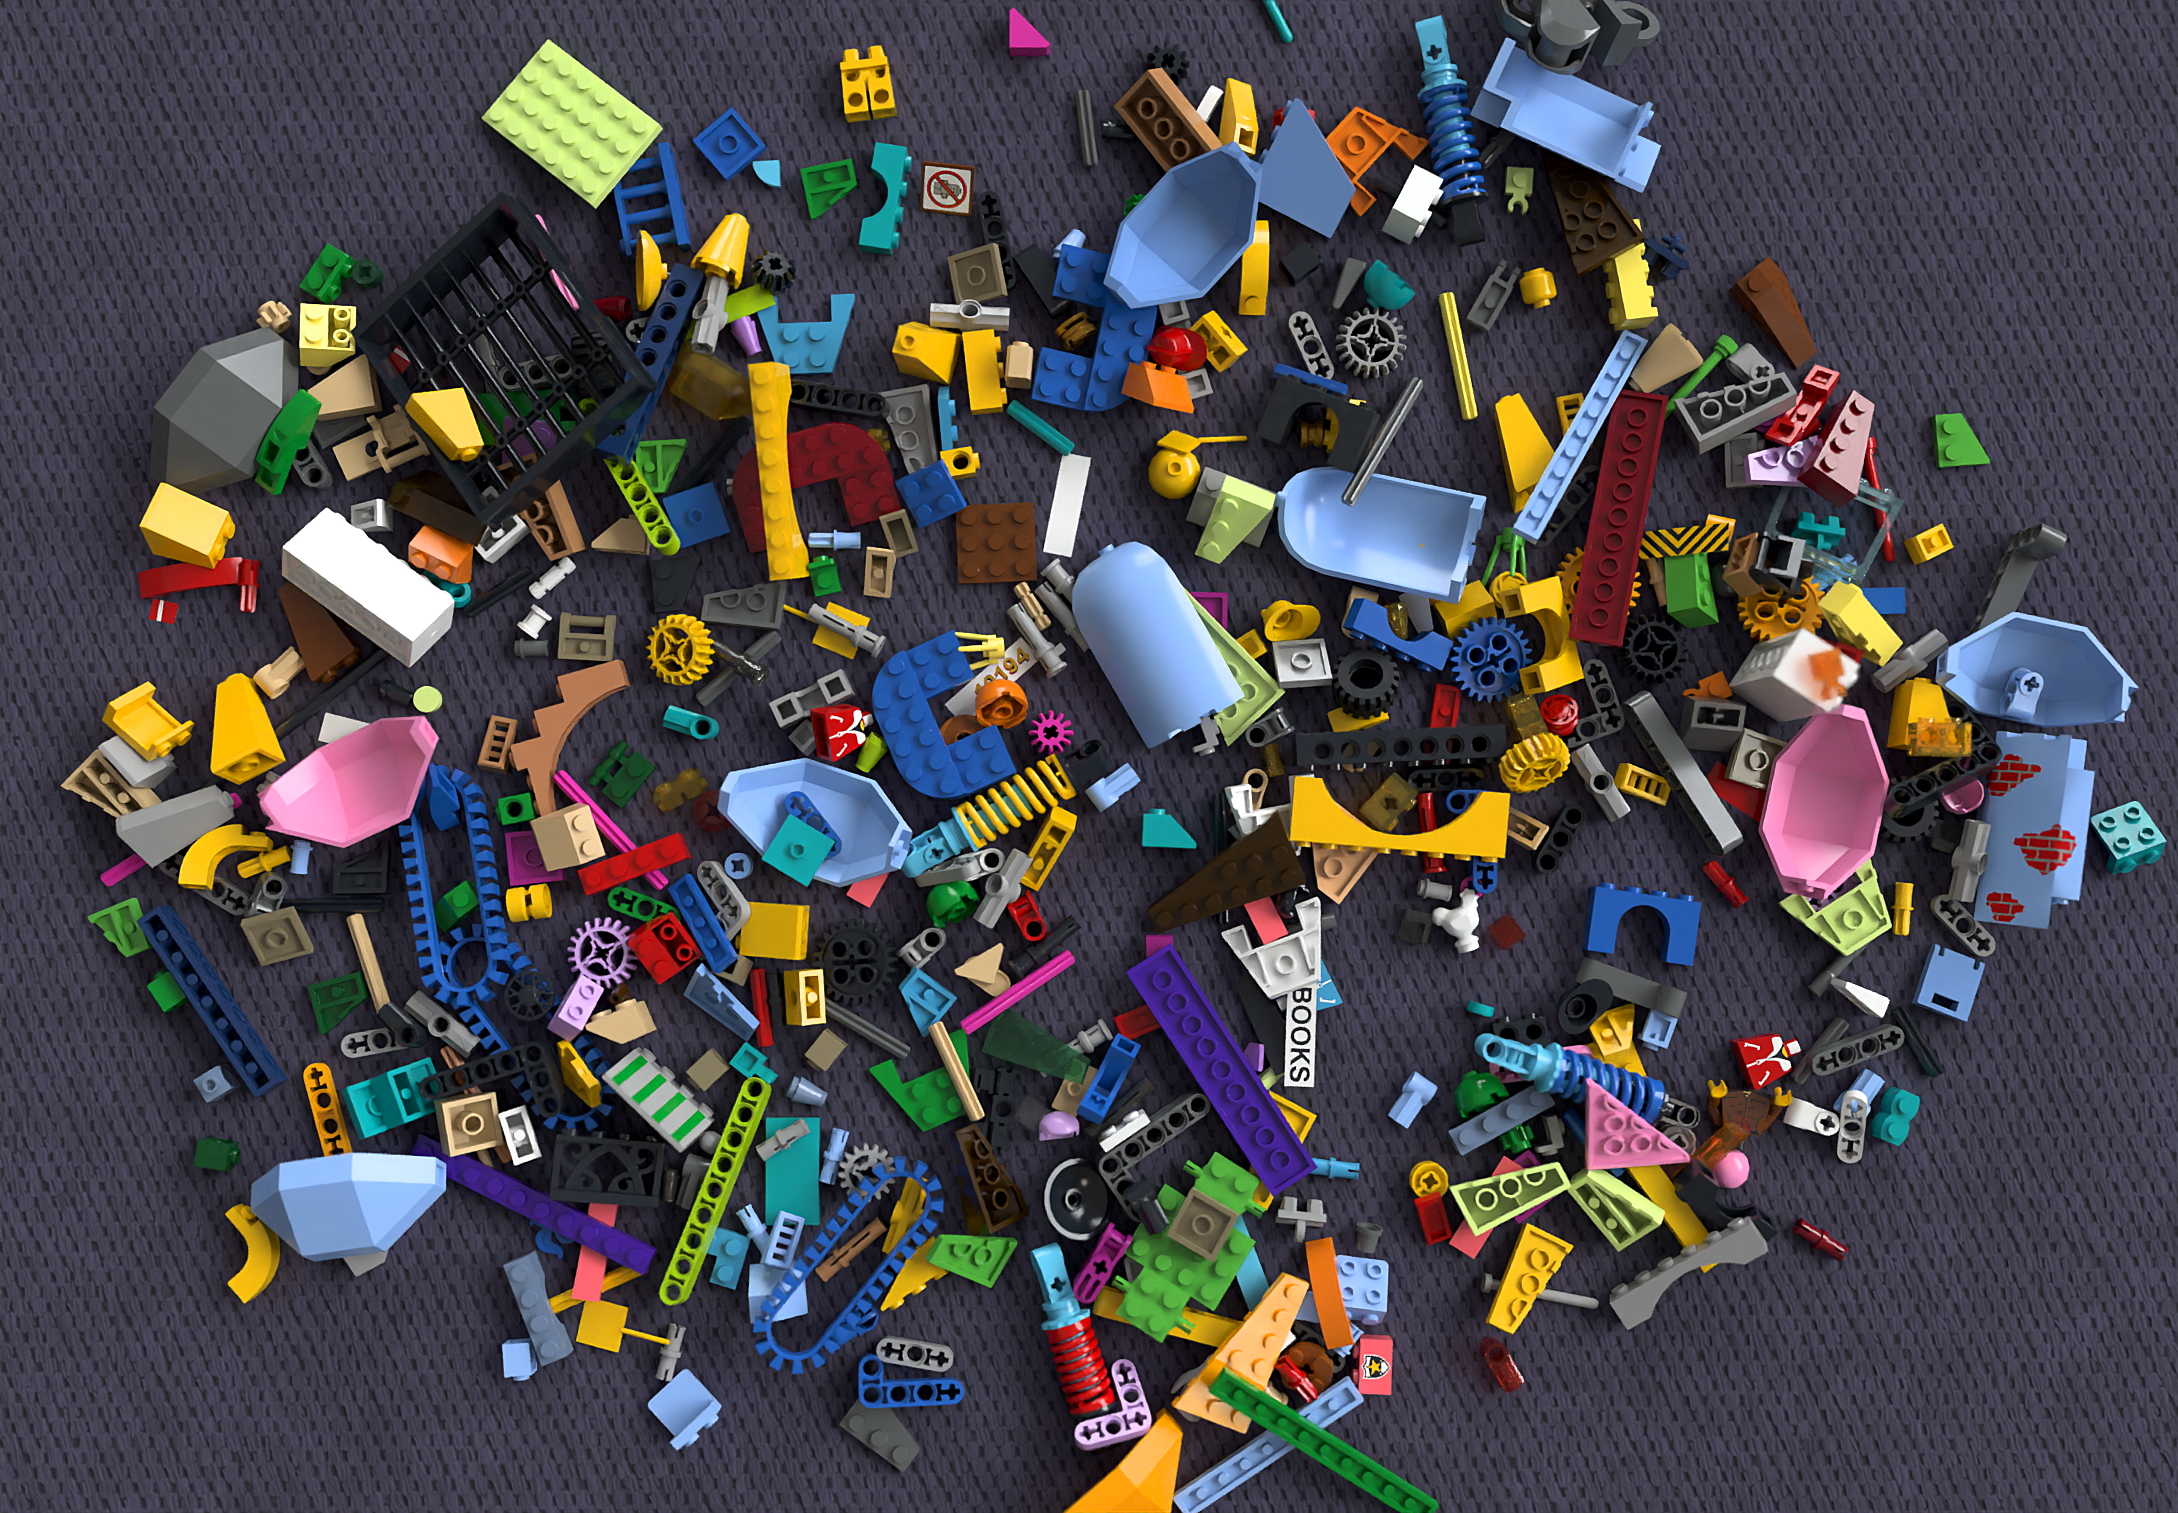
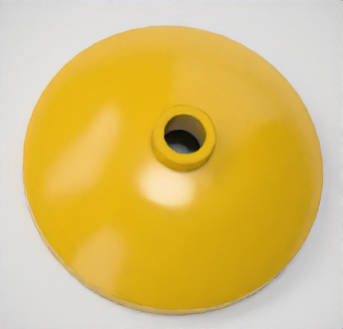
M639 230L636 248V295L639 311H646L658 296L661 281L667 279V264L661 262L659 249L652 237L645 230Z

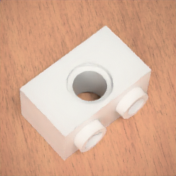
M526 1105L498 1114L514 1165L542 1156Z

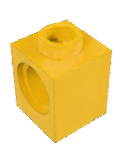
M971 446L940 452L941 459L944 460L954 480L977 476L976 469L980 468L978 453H973ZM956 459H967V467L962 470L956 469L954 467Z

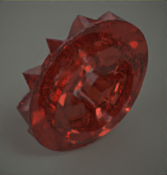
M720 790L707 791L701 794L695 802L693 814L697 824L707 831L719 832L731 825V822L720 811L718 812L722 820L714 815L706 818L710 812L707 802L713 806H718Z

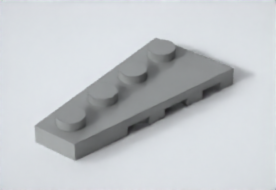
M924 384L879 393L890 404V414L886 419L892 429L896 444L902 453L908 473L911 474L940 460L929 386Z

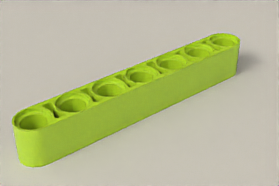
M585 398L578 404L586 416L598 407L593 398ZM604 459L651 543L665 556L675 554L680 548L679 537L635 461L632 459L630 466L627 467ZM628 473H633L630 479L624 480ZM645 494L643 500L636 502L639 495ZM658 515L654 522L648 523L651 516ZM670 536V540L666 544H660L664 537Z

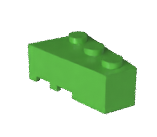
M1707 552L1664 557L1667 613L1688 629L1719 623L1710 580Z

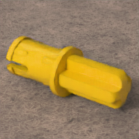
M284 845L268 853L261 852L258 857L240 863L238 865V872L242 878H248L263 871L269 872L275 866L292 861L291 850L287 845Z
M1896 882L1894 906H1892V909H1894L1893 934L1905 936L1909 934L1910 911L1914 910L1911 907L1913 884Z

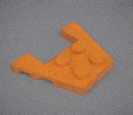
M1356 106L1326 138V141L1356 189L1349 204L1357 218H1360L1376 201L1357 181L1390 144H1393L1412 162L1426 147L1428 141L1422 137L1418 138L1410 134L1409 131L1401 127L1397 128L1387 123L1386 120Z

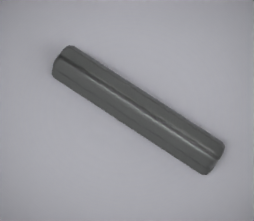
M1088 90L1076 91L1075 97L1084 166L1090 168L1098 165L1090 94Z
M1836 1017L1791 1072L1790 1077L1798 1084H1803L1812 1073L1806 1066L1807 1055L1817 1048L1837 1042L1848 1029L1849 1024L1844 1019ZM1819 1058L1820 1061L1818 1064H1816V1066L1820 1064V1062L1823 1060L1822 1058Z

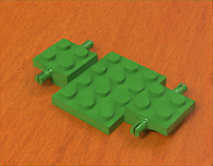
M1216 1151L1209 1163L1203 1168L1198 1167L1190 1160L1184 1166L1183 1170L1196 1177L1195 1188L1240 1214L1239 1217L1246 1210L1259 1218L1262 1217V1213L1265 1212L1266 1208L1252 1201L1254 1192L1261 1180ZM1166 1184L1158 1194L1157 1202L1170 1225L1161 1233L1150 1236L1141 1222L1124 1254L1143 1265L1144 1268L1138 1278L1132 1283H1129L1119 1275L1115 1279L1124 1285L1122 1286L1116 1281L1112 1283V1285L1125 1293L1123 1302L1116 1313L1161 1343L1175 1326L1188 1335L1192 1332L1183 1324L1192 1329L1195 1327V1324L1182 1317L1183 1309L1191 1297L1212 1311L1216 1309L1256 1241L1233 1226L1216 1260L1211 1262L1167 1236L1186 1197Z

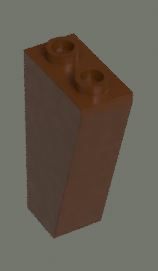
M290 581L278 589L307 672L313 682L328 683L338 675L336 672L345 666L347 668L358 661L359 658L357 656L363 651L332 611Z

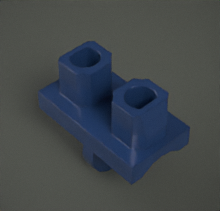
M1665 233L1661 241L1668 245L1667 248L1651 237L1648 238L1644 243L1646 247L1644 255H1641L1642 260H1646L1648 265L1652 266L1658 256L1661 255L1668 261L1660 273L1672 280L1681 270H1685L1689 265L1688 262L1672 252L1675 249L1683 254L1686 250V247L1679 243L1683 235L1677 233L1672 238Z

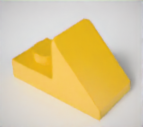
M1943 524L1904 541L1915 565L1954 547Z

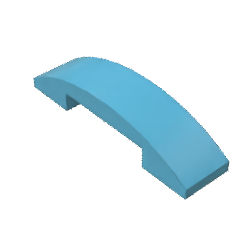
M1241 1215L1234 1228L1250 1237ZM1254 1246L1236 1274L1247 1306L1251 1312L1262 1301V1296L1269 1289Z

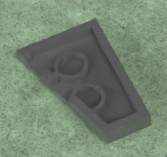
M787 579L777 580L775 583L765 585L763 583L753 585L754 587L740 590L732 589L704 595L701 622L781 631Z
M870 1387L864 1391L863 1397L867 1401H873L878 1397L879 1392L876 1388ZM858 1397L839 1424L903 1473L920 1450L891 1407L867 1408L862 1405Z

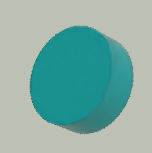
M1470 1000L1466 1008L1467 1011L1489 1018L1492 1017L1494 1012L1493 1007Z

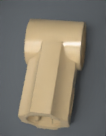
M291 646L274 663L264 666L254 675L253 680L271 699L280 696L289 687V682L306 667L300 651Z

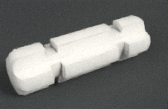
M564 557L558 562V566H553L539 578L540 582H535L529 587V591L535 598L540 599L543 597L547 589L550 591L565 578L564 575L566 573L570 574L576 568L570 558Z

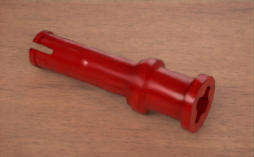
M1433 793L1416 795L1421 833L1437 829ZM1420 851L1423 852L1425 868L1422 870L1423 874L1446 871L1442 858L1428 857V852Z

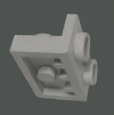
M1758 433L1740 434L1725 442L1727 489L1763 488V484H1746L1743 459L1747 455L1766 450L1765 439H1762Z

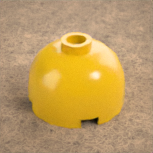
M1164 448L1158 451L1151 460L1148 468L1149 482L1152 488L1165 498L1181 499L1189 495L1197 486L1200 478V465L1191 452L1185 455Z

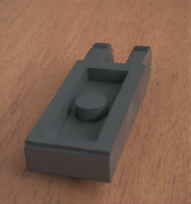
M1503 259L1493 275L1491 274L1464 321L1486 334L1489 332L1513 290V284L1521 271L1518 267L1513 269L1507 283L1499 279L1498 277L1504 271L1507 263Z

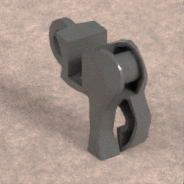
M1494 0L1492 10L1501 30L1524 44L1527 57L1546 70L1561 75H1570L1581 70L1589 51H1591L1601 66L1622 65L1634 47L1651 45L1660 32V24L1656 16L1645 7L1629 1L1531 0L1535 12L1523 9L1520 6L1522 0Z

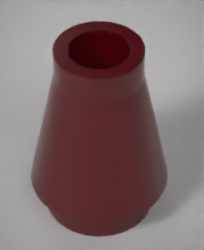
M623 295L592 300L602 315L608 316L610 319L623 321L631 316L630 299L624 298Z

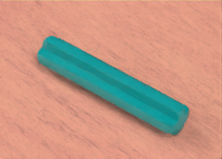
M1017 400L1010 403L1007 408L1009 415L1064 456H1068L1075 446L1073 442Z

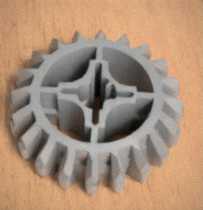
M1364 308L1363 316L1358 311H1355L1353 313L1354 320L1346 317L1344 322L1347 326L1340 325L1338 330L1342 334L1337 335L1335 339L1337 342L1342 343L1336 346V351L1344 352L1339 356V361L1348 360L1345 369L1348 370L1353 365L1355 367L1353 375L1355 376L1358 375L1360 370L1364 371V379L1368 378L1369 372H1372L1373 378L1377 379L1379 377V370L1384 376L1388 375V367L1395 370L1397 368L1395 361L1401 362L1403 359L1402 354L1399 352L1406 350V346L1401 344L1406 340V335H1398L1403 330V326L1398 325L1394 327L1397 318L1393 317L1390 321L1386 319L1389 314L1388 311L1379 316L1378 308H1374L1372 315H1370L1368 308ZM1370 324L1368 333L1358 334L1357 337L1351 336V333L1359 326ZM1378 327L1387 332L1391 342L1380 336ZM1373 333L1372 339H1374V343L1377 344L1374 345L1369 354L1370 347H1368V344L1365 343L1368 341L1371 334ZM1351 345H1354V348H1358L1363 352V360L1355 355ZM1391 351L1390 355L1384 360L1372 362L1376 352Z

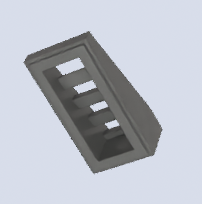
M1349 257L1345 260L1330 307V313L1336 314L1364 272L1367 263Z

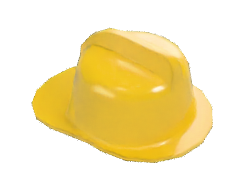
M1279 600L1271 604L1267 609L1261 610V616L1265 625L1264 633L1270 641L1302 640L1313 634L1320 624L1321 616L1319 611L1309 605H1294L1288 601Z

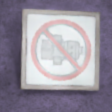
M923 160L920 211L972 216L975 166Z

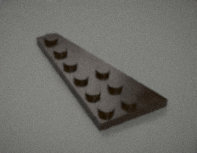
M1539 147L1576 279L1644 242L1645 236L1599 173Z
M1279 810L1274 812L1261 825L1258 824L1251 829V832L1241 840L1235 841L1207 862L1198 872L1187 877L1186 881L1178 887L1171 889L1148 906L1147 912L1157 934L1306 884V878Z

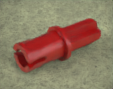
M250 559L242 560L241 582L238 583V587H240L239 610L244 613H253L256 609L257 589L260 588V585L257 584L260 562L257 560L253 562Z
M1711 860L1704 865L1703 871L1717 886L1716 890L1718 892L1721 891L1735 909L1740 907V902L1743 905L1748 900V897L1733 882L1734 878L1732 876L1729 877L1715 860Z
M1288 1355L1280 1357L1278 1361L1282 1365L1276 1362L1275 1368L1286 1378L1288 1386L1294 1388L1305 1402L1311 1403L1318 1398V1391L1306 1378L1305 1371L1299 1370Z

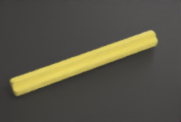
M1447 292L1439 296V302L1462 417L1464 420H1472L1478 414L1454 294Z

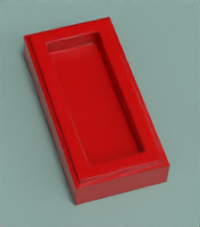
M1439 1191L1414 1199L1427 1246L1452 1238Z

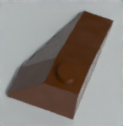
M1767 257L1728 290L1795 369L1817 352L1787 278L1770 257Z

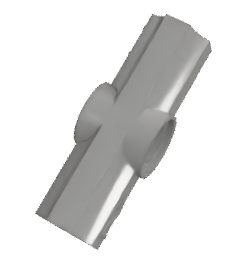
M711 276L706 279L702 300L696 304L692 313L693 318L697 321L691 345L692 350L698 354L710 355L714 353L718 333L728 320V314L724 311L729 287L728 281L722 277Z
M971 299L965 300L959 305L931 303L930 327L959 328L961 332L980 331V329L1009 331L1010 308L981 306L979 302Z
M1937 629L1930 631L1914 644H1909L1895 653L1891 661L1871 674L1873 684L1882 693H1887L1906 678L1909 679L1925 669L1929 661L1949 648L1948 640Z
M1588 743L1570 753L1569 759L1585 782L1586 790L1593 795L1609 822H1613L1631 811L1614 785L1612 775L1606 772ZM1596 776H1601L1604 779V787L1601 790L1596 789L1594 786Z
M1972 819L1965 820L1960 846L1955 849L1952 857L1954 873L1948 895L1952 899L1974 902L1979 876L1983 874L1988 860L1985 850L1991 824Z
M1015 848L1012 850L1000 872L994 873L988 878L985 886L987 894L974 914V919L989 928L994 927L1007 903H1013L1018 899L1021 892L1019 883L1033 861L1031 857Z
M421 990L417 991L406 1003L404 1009L424 1024L432 1035L440 1037L465 1058H468L480 1045V1037L475 1036L470 1029L458 1021L455 1014L447 1012ZM441 1017L445 1018L448 1022L446 1031L441 1030L438 1026V1021Z

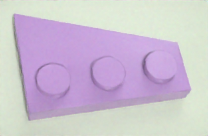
M1817 435L1797 442L1791 447H1774L1747 455L1743 459L1746 484L1807 487L1796 478L1818 440Z

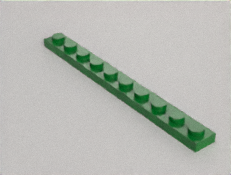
M1226 1367L1222 1368L1208 1386L1209 1393L1400 1513H1434L1438 1509L1439 1505L1435 1499Z

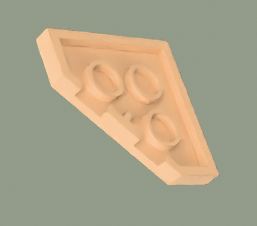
M1336 803L1341 810H1343L1349 817H1351L1353 820L1360 823L1361 825L1369 828L1360 820H1358L1355 816H1353L1351 813L1345 810L1342 806ZM1311 842L1317 889L1337 904H1340L1378 853L1374 852L1375 847L1364 846V851L1348 850V845L1337 844V849L1321 848V843Z

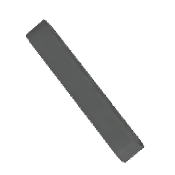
M1642 690L1623 702L1621 709L1625 719L1666 781L1669 780L1667 783L1711 852L1718 857H1723L1743 842L1740 830L1654 697L1648 691Z

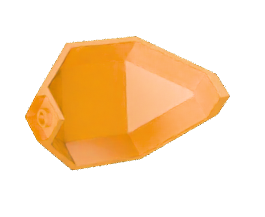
M1165 1407L1156 1414L1157 1421L1123 1461L1064 1513H1171L1183 1433L1181 1426Z

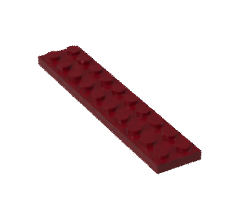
M1621 389L1612 405L1568 640L1618 649L1622 648L1669 396Z

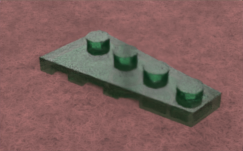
M1009 1008L993 1018L982 1049L983 1054L1079 1085H1083L1091 1061L1083 1054Z

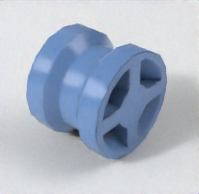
M745 853L731 854L725 861L726 873L734 879L747 878L753 871V860Z

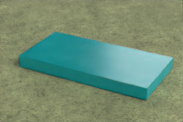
M820 1117L766 1118V1140L774 1136L777 1130L789 1127L800 1118L804 1119L810 1129V1133L797 1139L791 1144L790 1148L787 1150L782 1149L766 1160V1225L775 1224L779 1211L805 1218L804 1225L820 1224ZM783 1221V1224H782V1225H795V1224H792V1223Z

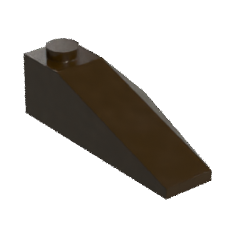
M428 469L398 481L386 503V506L409 519L424 525L428 524L475 547L478 546L488 527L479 521L462 494L452 485V482L447 477Z
M976 1123L953 1132L962 1212L970 1235L992 1234L1029 1215L1020 1188L1016 1182H1011L1005 1173L1007 1169L1003 1163H998L992 1154L991 1145Z

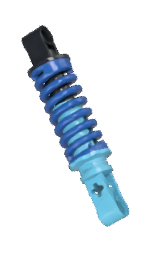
M1442 15L1415 23L1425 65V71L1421 73V79L1425 87L1418 93V98L1421 105L1425 108L1423 117L1428 122L1426 124V132L1431 135L1428 143L1433 149L1431 159L1436 162L1433 167L1434 173L1443 179L1439 187L1443 191L1439 198V208L1443 212H1453L1458 246L1461 248L1486 241L1478 206L1489 200V194L1486 190L1478 188V186L1484 183V177L1480 175L1471 176V174L1480 171L1482 166L1479 162H1469L1478 157L1479 150L1470 148V146L1476 143V136L1467 134L1473 130L1474 124L1471 121H1464V119L1470 117L1471 110L1467 107H1461L1469 100L1467 82L1457 79V66L1450 63L1446 30ZM1439 52L1438 59L1433 60L1434 53Z
M1489 1033L1480 1035L1475 1041V1050L1481 1057L1506 1069L1521 1073V1077L1524 1080H1534L1536 1090L1549 1094L1559 1092L1561 1098L1568 1099L1572 1097L1574 1102L1581 1103L1584 1101L1586 1104V1079H1591L1653 1127L1657 1126L1662 1120L1685 1129L1695 1127L1700 1120L1699 1110L1695 1106L1669 1095L1668 1084L1664 1080H1654L1648 1076L1642 1077L1637 1072H1628L1622 1067L1616 1068L1611 1063L1603 1064L1599 1059H1590L1584 1054L1577 1055L1573 1050L1564 1051L1557 1043H1552L1544 1049L1536 1043L1527 1046ZM1494 1042V1050L1487 1054L1486 1048L1488 1044ZM1687 1109L1685 1117L1680 1119V1113Z

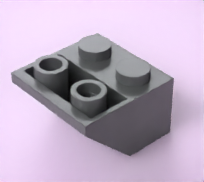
M1685 695L1678 736L1687 749L1729 753L1742 733L1746 705L1736 700Z

